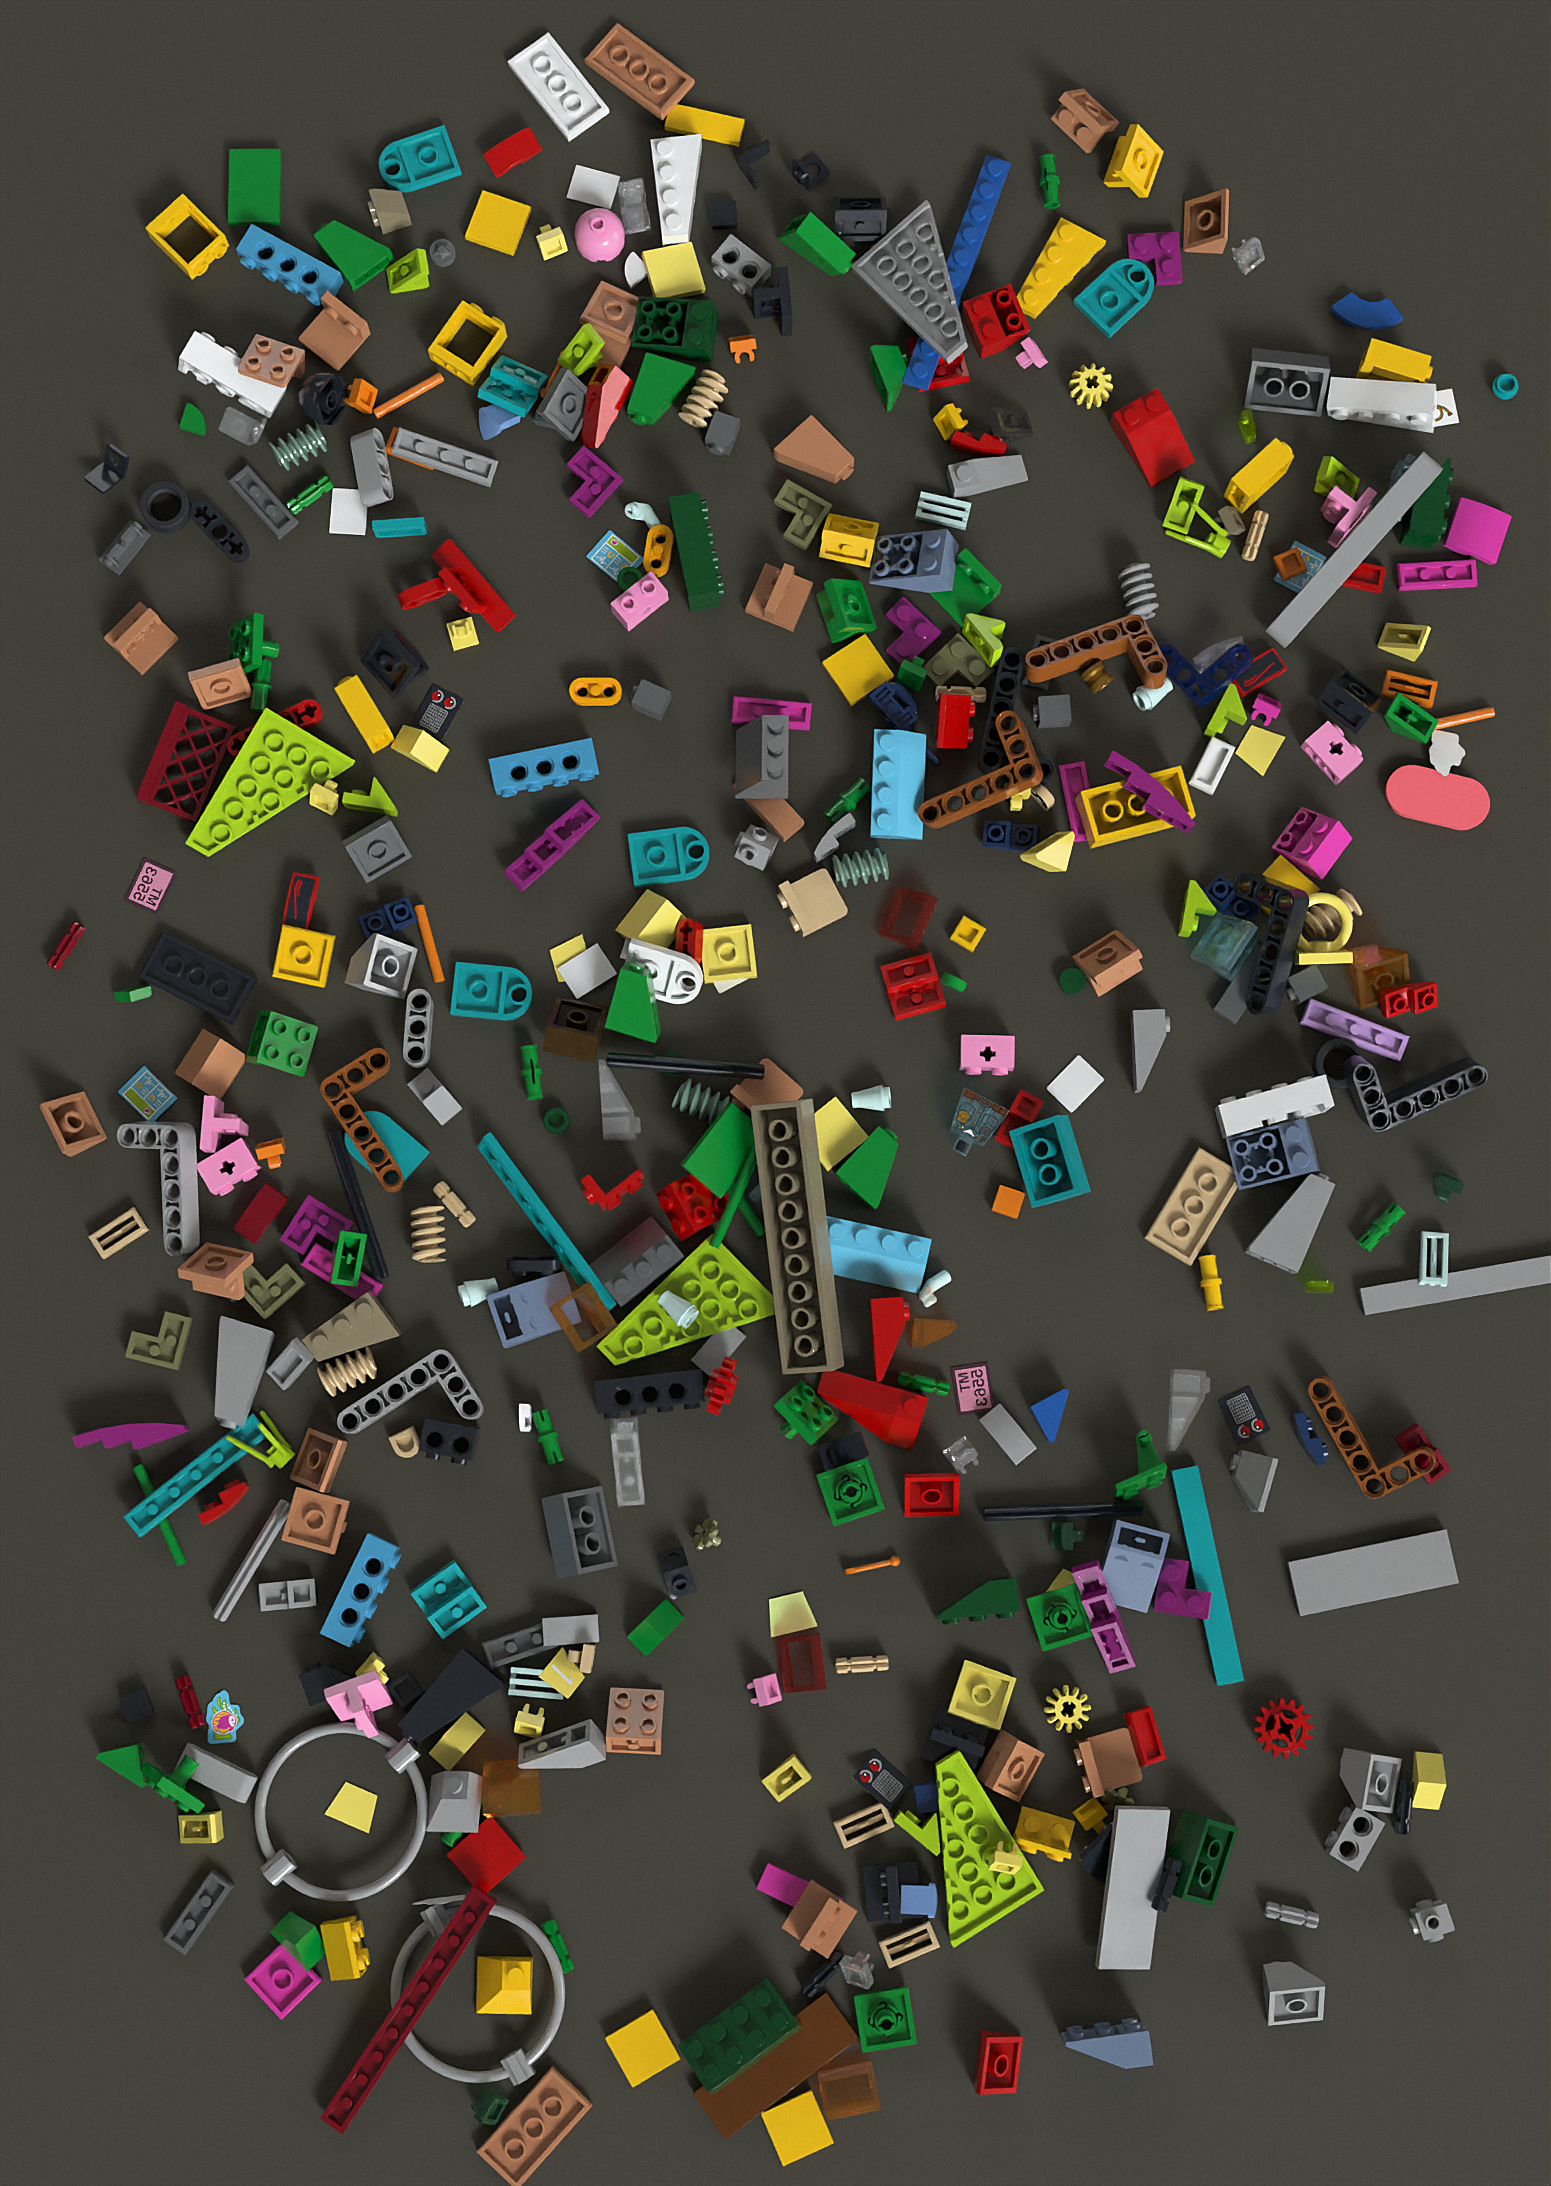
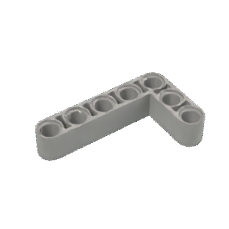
M151 1121L121 1125L117 1130V1140L123 1147L160 1149L163 1237L166 1252L171 1256L195 1252L200 1244L196 1133L193 1126L182 1122Z
M436 1350L343 1410L337 1418V1424L345 1433H358L437 1381H439L463 1418L469 1420L479 1418L484 1412V1404L455 1357L448 1351ZM440 1355H446L449 1359L448 1366L443 1370H439L435 1365V1361ZM422 1369L426 1373V1379L420 1385L415 1384L413 1374L415 1371ZM456 1377H460L463 1381V1388L459 1392H453L450 1389V1382ZM396 1384H400L403 1388V1395L399 1399H393L390 1395L391 1387ZM372 1399H377L380 1402V1410L376 1414H371L367 1409V1405ZM469 1400H475L478 1405L477 1412L473 1415L466 1414L464 1410V1405ZM349 1414H354L358 1419L357 1425L352 1429H348L345 1426V1418Z

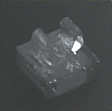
M1254 236L1250 240L1243 239L1241 241L1242 246L1238 249L1234 247L1231 249L1239 270L1245 275L1265 260L1261 242Z
M962 1437L942 1452L951 1465L963 1474L967 1473L964 1465L972 1461L975 1466L978 1465L976 1458L978 1453L965 1437Z
M859 1951L855 1958L847 1955L842 1958L839 1964L846 1983L869 1990L874 1983L871 1974L874 1965L866 1962L870 1957L869 1953Z

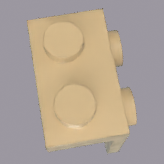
M822 868L792 884L786 881L778 885L779 893L776 895L783 909L787 907L791 914V917L788 919L794 931L799 930L802 937L844 917L848 912L826 869Z

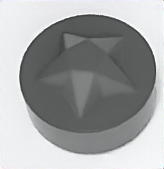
M439 239L432 243L429 251L432 262L440 267L451 265L456 258L454 245L446 239Z

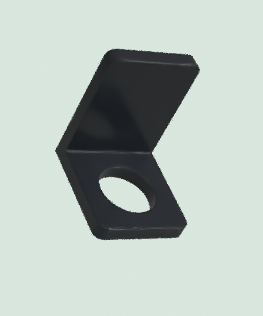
M768 139L758 145L753 144L744 151V154L739 156V168L754 190L758 188V177L750 165L770 152V142Z
M815 154L803 163L797 157L792 159V175L808 191L830 174V170ZM817 165L821 170L820 174L812 178L811 172L807 169L808 166Z
M109 443L106 446L104 462L84 477V481L100 493L105 494L126 477L129 456ZM112 453L120 458L122 465H118L113 460Z
M861 1431L817 1445L825 1471L869 1456ZM826 1449L830 1452L831 1462L826 1456Z
M683 1546L661 1552L657 1555L671 1599L697 1591ZM674 1555L680 1556L676 1563H666L669 1557Z

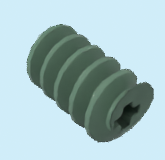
M314 421L315 429L309 424L305 425L306 433H303L299 428L296 429V438L287 433V442L283 441L280 437L277 438L278 447L269 442L279 465L283 466L287 471L290 470V461L296 466L300 465V456L306 462L309 461L308 452L317 457L318 447L327 452V443L316 421Z
M875 848L873 856H871L868 850H864L863 858L856 851L853 853L852 860L845 853L843 854L842 862H840L836 855L832 857L836 884H838V881H841L844 888L847 887L848 879H851L855 886L858 884L859 877L862 878L865 884H868L870 875H872L875 882H878L879 874L881 873L885 880L889 879L885 850L881 854L880 850Z
M689 1078L679 1088L672 1107L674 1108L680 1102L681 1112L690 1107V1116L693 1117L699 1111V1120L703 1121L709 1116V1124L711 1125L727 1103L730 1102V1096L720 1101L721 1092L718 1091L711 1097L710 1087L701 1092V1083L692 1088V1079Z

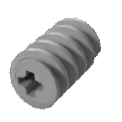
M1134 563L1120 568L1119 572L1121 573L1118 578L1123 582L1121 590L1125 592L1123 600L1127 602L1125 609L1130 612L1128 615H1139L1146 620L1156 615L1152 610L1158 608L1159 604L1150 602V600L1157 597L1156 593H1148V590L1154 588L1153 583H1146V580L1152 578V574L1144 573V570L1148 569L1150 564Z

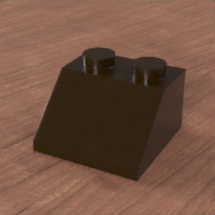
M557 996L546 1025L543 1051L595 1063L609 1007Z

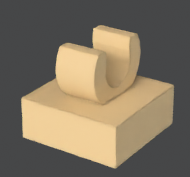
M585 1643L583 1651L570 1649L567 1661L581 1663L579 1672L591 1673L596 1645Z

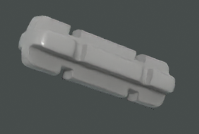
M1267 1902L1265 1905L1264 1915L1273 1919L1278 1917L1281 1921L1298 1925L1303 1923L1306 1927L1317 1928L1319 1915L1315 1912H1305L1302 1909L1286 1905L1279 1906L1278 1903Z

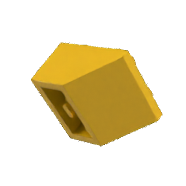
M355 1914L324 1921L320 1927L331 1981L360 1978L367 1970V1965H370L369 1951L367 1948H363L361 1937L365 1936L362 1920L358 1921Z

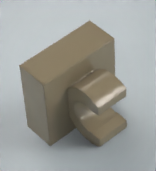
M1225 506L1218 511L1220 517L1215 518L1214 521L1218 525L1220 523L1224 524V530L1228 531L1226 537L1230 534L1239 535L1246 531L1235 507Z

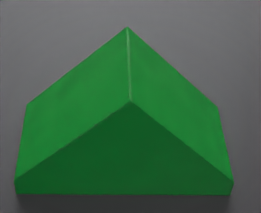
M1396 693L1384 714L1392 732L1423 744L1428 742L1439 722L1400 693Z
M345 1230L339 1231L331 1253L330 1283L358 1287L367 1234Z
M665 1599L627 1638L646 1657L685 1618Z
M143 1743L104 1751L97 1755L96 1759L139 1787L143 1788L148 1785L145 1782L147 1776L140 1771L146 1763Z
M291 1911L269 1931L306 1972L326 1954L324 1943L315 1925Z

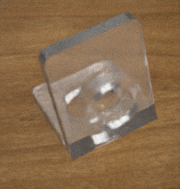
M227 407L218 429L249 446L258 442L267 419L263 417L254 420L232 407Z

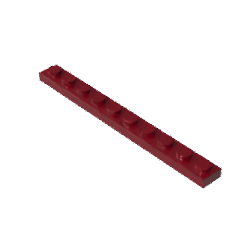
M476 1884L473 1886L320 2117L321 2120L343 2135L498 1901L496 1898Z

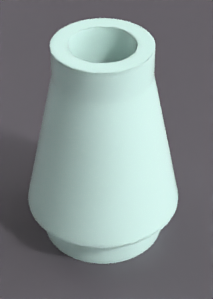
M1166 677L1165 684L1159 689H1149L1145 685L1137 687L1136 692L1133 693V700L1142 711L1146 709L1151 710L1173 689L1172 683Z
M879 1085L862 1091L852 1092L853 1108L885 1111V1108H891L890 1087Z
M491 1278L465 1281L463 1285L458 1286V1292L463 1306L470 1305L473 1307L487 1299L486 1296L499 1292L496 1279Z
M669 1290L665 1291L658 1300V1303L663 1306L677 1326L682 1325L684 1328H687L699 1313L695 1309L694 1304L676 1296Z

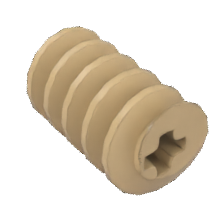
M703 369L701 371L702 377H699L696 381L697 386H694L691 390L692 395H689L686 399L688 404L682 406V413L678 415L683 421L692 426L707 429L709 425L704 419L712 420L713 415L709 410L718 411L719 408L714 401L723 402L724 399L719 395V392L726 394L728 389L723 385L726 381L721 375L714 371Z
M1344 889L1338 890L1335 896L1347 905L1351 916L1353 911L1358 916H1361V908L1353 895ZM1319 903V907L1314 905L1310 908V912L1307 911L1303 926L1314 941H1318L1316 934L1319 933L1323 938L1327 937L1325 929L1328 928L1331 932H1335L1334 923L1336 922L1342 927V920L1339 912L1329 904Z
M425 1206L411 1211L410 1216L418 1219L411 1222V1227L418 1229L411 1233V1237L419 1240L411 1245L412 1249L419 1251L412 1254L413 1260L427 1263L446 1261V1259L438 1257V1254L446 1251L445 1248L438 1247V1243L445 1241V1238L437 1236V1233L445 1230V1227L437 1225V1222L444 1220L443 1216L437 1215L438 1211L444 1209L443 1206Z
M365 1346V1355L358 1349L355 1350L356 1359H353L349 1354H345L346 1363L344 1364L339 1358H336V1367L334 1368L328 1362L325 1363V1372L317 1366L320 1380L331 1396L337 1395V1387L342 1392L347 1391V1383L352 1388H355L357 1386V1379L362 1384L366 1383L367 1374L371 1379L377 1378L376 1363L368 1346Z

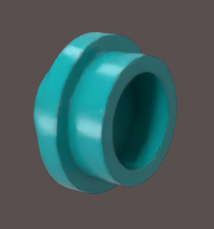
M1506 373L1498 375L1492 383L1493 393L1498 398L1504 400L1514 397L1519 387L1517 379L1513 375Z

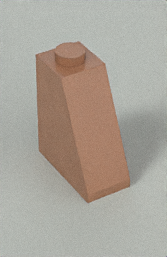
M812 415L774 448V458L778 462L834 484L840 479H847L854 471V457Z

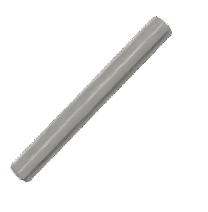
M279 1500L214 1609L212 1616L217 1620L223 1622L229 1616L287 1519L291 1503L286 1500Z

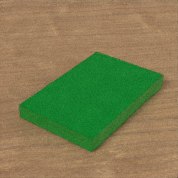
M229 149V226H251V224L255 226L281 225V149Z
M728 1102L680 1164L718 1198L723 1197L739 1176L751 1148H755L752 1120L734 1103Z

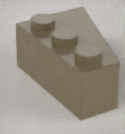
M370 1290L310 1333L302 1341L315 1356V1359L321 1361L400 1336L402 1332Z

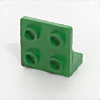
M965 548L958 554L952 590L928 594L960 627H963L966 614H978L1000 594L1002 585Z
M259 1011L245 1062L266 1065L303 1077L318 1027L273 1011Z

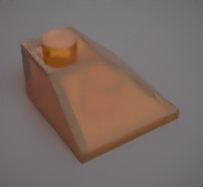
M1367 944L1349 950L1353 952V963H1347L1348 973L1361 1010L1380 1005V991L1410 984L1408 953L1406 950L1376 944Z
M518 1759L484 1762L482 1780L483 1814L487 1818L541 1814L539 1769H520L518 1767Z

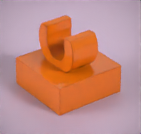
M753 334L728 338L729 349L731 353L734 352V359L737 364L740 363L739 356L742 352L749 354L750 361L754 360L752 349H757Z
M354 379L353 385L348 386V390L351 391L349 399L345 398L344 402L351 407H355L363 414H371L378 389L363 379Z
M284 1138L257 1144L256 1154L258 1160L267 1158L270 1169L281 1167L280 1164L282 1162L279 1154L285 1153L286 1145Z

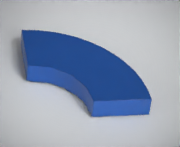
M1353 292L1331 306L1330 309L1341 321L1355 328L1357 326L1371 330H1381L1392 327L1403 320L1402 315L1389 298L1379 302H1368L1358 298Z

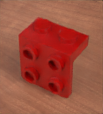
M638 1169L606 1195L588 1174L580 1180L583 1188L580 1190L591 1205L596 1202L602 1211L606 1208L611 1211L622 1202L621 1197L625 1193L633 1194L643 1186L644 1174Z
M693 1175L670 1183L656 1194L660 1207L665 1211L671 1222L672 1230L677 1234L680 1241L689 1238L700 1229L719 1221L729 1200L726 1193L722 1198L715 1196Z

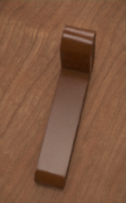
M1133 614L1029 651L1025 659V676L1033 683H1041L1127 652L1143 684L1149 689H1159L1165 684L1167 662L1145 620L1141 616Z
M1008 710L1001 712L995 722L1010 764L922 803L918 809V817L924 824L933 829L941 828L1030 789L1041 782L1043 771L1024 722L1014 712ZM1009 720H1015V726L1011 730H1005L1006 723ZM1020 743H1024V750L1020 754H1014L1015 747ZM1033 767L1034 772L1032 776L1024 778L1023 773L1025 769ZM1004 778H1009V785L1004 789H1000V781ZM981 788H985V795L977 800L975 798L976 792ZM961 799V806L956 810H952L953 801ZM937 809L936 818L928 821L929 812Z
M374 1048L327 1077L321 1083L320 1091L324 1101L382 1188L388 1192H396L404 1184L403 1173L352 1097V1095L384 1076L391 1067L388 1053L384 1049ZM377 1056L385 1059V1064L379 1068L371 1065L372 1059ZM360 1071L363 1077L358 1082H352L348 1079L350 1073ZM331 1085H336L340 1087V1092L337 1096L330 1097L326 1094L327 1088ZM345 1107H351L355 1110L354 1115L349 1119H345L340 1115ZM359 1129H366L370 1132L366 1140L360 1141L355 1138V1134ZM381 1151L384 1153V1158L382 1161L374 1163L370 1160L371 1153ZM391 1172L399 1176L398 1181L393 1185L384 1182L385 1176Z
M1319 1376L1310 1383L1308 1387L1309 1396L1361 1490L1367 1497L1371 1499L1380 1498L1429 1473L1436 1463L1435 1452L1431 1448L1424 1446L1418 1447L1380 1466L1331 1378ZM1319 1382L1325 1383L1329 1389L1328 1394L1325 1396L1318 1395L1315 1391V1384ZM1332 1406L1338 1407L1342 1412V1417L1338 1420L1332 1419L1328 1415V1408ZM1345 1430L1353 1432L1355 1442L1351 1444L1344 1442L1341 1438V1433ZM1421 1453L1428 1455L1431 1460L1430 1465L1426 1467L1418 1465L1416 1456ZM1359 1454L1365 1455L1368 1458L1369 1465L1367 1467L1357 1466L1354 1461L1355 1456ZM1395 1466L1403 1467L1406 1471V1477L1403 1479L1395 1478L1392 1475V1468ZM1372 1478L1378 1479L1382 1483V1489L1380 1491H1372L1368 1487V1480Z

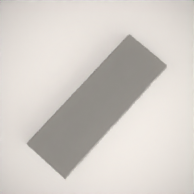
M1447 1529L1287 1562L1299 1616L1459 1583Z
M1115 1806L1095 1966L1098 1969H1150L1157 1911L1151 1908L1154 1896L1157 1897L1158 1895L1155 1892L1163 1871L1170 1809L1168 1807Z

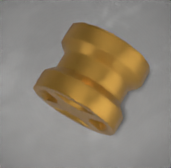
M1102 661L1095 663L1081 675V679L1090 685V691L1093 694L1103 689L1114 679L1110 673L1104 670Z

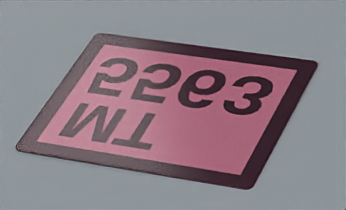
M144 858L124 900L154 914H158L177 872Z
M987 1362L951 1368L959 1416L991 1411L995 1408Z

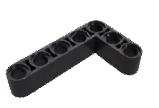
M1016 647L1006 648L1000 657L978 760L979 771L984 775L1010 764L1002 741H992L989 734L991 732H998L995 723L998 715L994 712L995 708L1003 707L1012 712L1014 710L1024 663V655ZM1013 657L1018 661V665L1014 667L1008 666L1005 663V659ZM1002 682H1008L1012 685L1013 689L1011 691H1003L999 685ZM1011 720L1005 725V730L1007 731L1010 729ZM988 756L996 759L997 764L989 767L984 763L983 759ZM1037 756L1040 766L1049 773L1040 782V784L1046 786L1053 777L1054 765L1049 759ZM1028 767L1025 769L1023 777L1029 778L1032 776L1034 768Z
M1241 873L1233 880L1232 887L1235 894L1271 909L1248 990L1246 1008L1254 1015L1274 1014L1279 1010L1310 900L1305 891L1262 874Z
M1357 1055L1351 1056L1344 1062L1343 1066L1359 1116L1366 1125L1376 1132L1388 1130L1484 1085L1488 1078V1072L1485 1067L1471 1058H1463L1384 1094L1375 1068L1364 1058ZM1363 1066L1361 1073L1356 1075L1357 1069ZM1472 1069H1475L1474 1073L1470 1077H1468L1469 1072ZM1448 1080H1451L1450 1084L1446 1088H1444L1445 1083ZM1371 1089L1369 1096L1364 1098L1365 1093ZM1424 1091H1427L1425 1097H1423L1422 1099H1420L1421 1094H1422ZM1400 1102H1403V1105L1401 1106V1108H1399L1398 1110H1396L1397 1105H1398ZM1379 1113L1378 1118L1372 1121L1373 1116Z

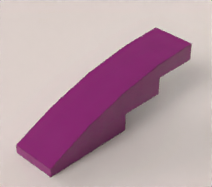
M1115 751L1111 752L1104 766L1127 778L1123 788L1145 799L1141 809L1188 834L1194 827L1195 822L1182 805L1156 779L1138 765Z
M581 799L545 829L544 834L525 849L524 854L505 869L504 875L523 892L558 861L600 819V816Z
M125 1424L97 1429L74 1436L72 1439L75 1447L78 1448L102 1440L104 1448L110 1449L131 1441L133 1449H142L188 1432L190 1429L187 1425Z
M1096 1560L1072 1567V1575L1082 1595L1081 1602L1091 1622L1092 1634L1110 1674L1136 1667L1122 1620L1099 1561Z

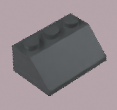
M1251 348L1246 375L1244 409L1321 417L1330 373L1329 357Z
M762 715L736 730L735 798L788 799L789 715Z
M650 1216L591 1263L589 1267L618 1304L623 1307L684 1259V1255L654 1218Z
M602 1486L541 1498L557 1579L618 1566Z

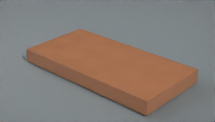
M616 23L585 58L586 65L660 120H663L695 84L692 77L619 23Z
M552 2065L476 2152L511 2186H521L592 2107L593 2103Z

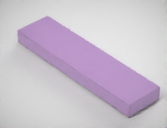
M1312 998L1308 1000L1299 1023L1332 1037L1350 1040L1358 1047L1397 1062L1401 1061L1409 1039L1407 1035Z

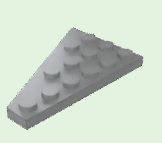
M926 200L858 259L851 268L859 278L949 364L968 348L933 211L930 203Z

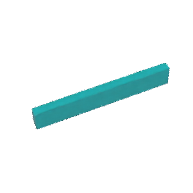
M252 1413L247 1417L244 1428L236 1426L235 1429L228 1432L127 1512L123 1517L140 1538L248 1453L226 1439L227 1435L240 1440L252 1448L267 1437L258 1428V1423L261 1422Z

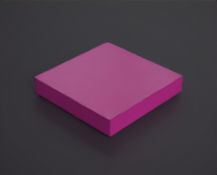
M281 1944L244 1978L248 1985L281 2020L323 1980L313 1968L306 1972Z

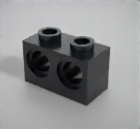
M425 1419L418 1451L425 1452V1458L440 1460L441 1455L451 1457V1463L466 1465L467 1460L474 1461L480 1429ZM435 1432L440 1433L443 1438L442 1444L437 1448H433L429 1444V1437ZM461 1437L466 1438L469 1442V1448L464 1453H459L455 1448L456 1441Z

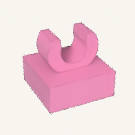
M1028 337L1021 342L1025 351L1015 357L1021 367L1025 369L1034 363L1041 368L1048 363L1034 340Z
M776 1673L754 1679L752 1683L747 1685L748 1689L755 1688L757 1697L751 1699V1703H759V1707L782 1700Z

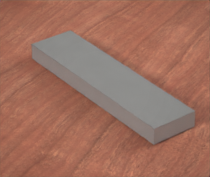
M400 427L391 451L393 455L487 487L491 486L498 464L497 460Z

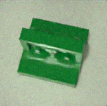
M831 578L824 582L825 590L816 594L832 643H839L857 632L870 633L877 629L862 581Z

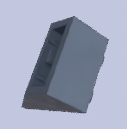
M948 529L877 536L869 583L927 593L951 591L959 544Z
M1305 1118L1226 1138L1239 1190L1320 1171L1308 1121Z
M565 1271L486 1296L502 1345L506 1349L582 1322Z
M1113 1520L1101 1569L1116 1605L1147 1613L1164 1561L1170 1534L1120 1520Z
M1137 2018L1121 2020L1120 2025L1110 2026V2022H1100L1094 2024V2028L1084 2030L1083 2026H1072L1066 2028L1067 2032L1060 2033L1066 2047L1119 2067L1130 2069L1154 2065L1149 2031L1142 2021L1138 2022Z

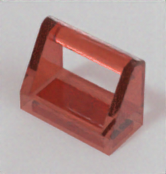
M898 886L878 935L917 951L938 898ZM905 896L924 904L911 937L890 932Z
M820 1633L777 1638L783 1693L827 1689ZM810 1641L815 1683L793 1686L788 1643Z

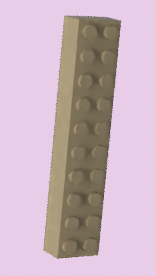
M813 1099L753 1105L750 1107L782 1373L796 1374L834 1371L844 1366Z

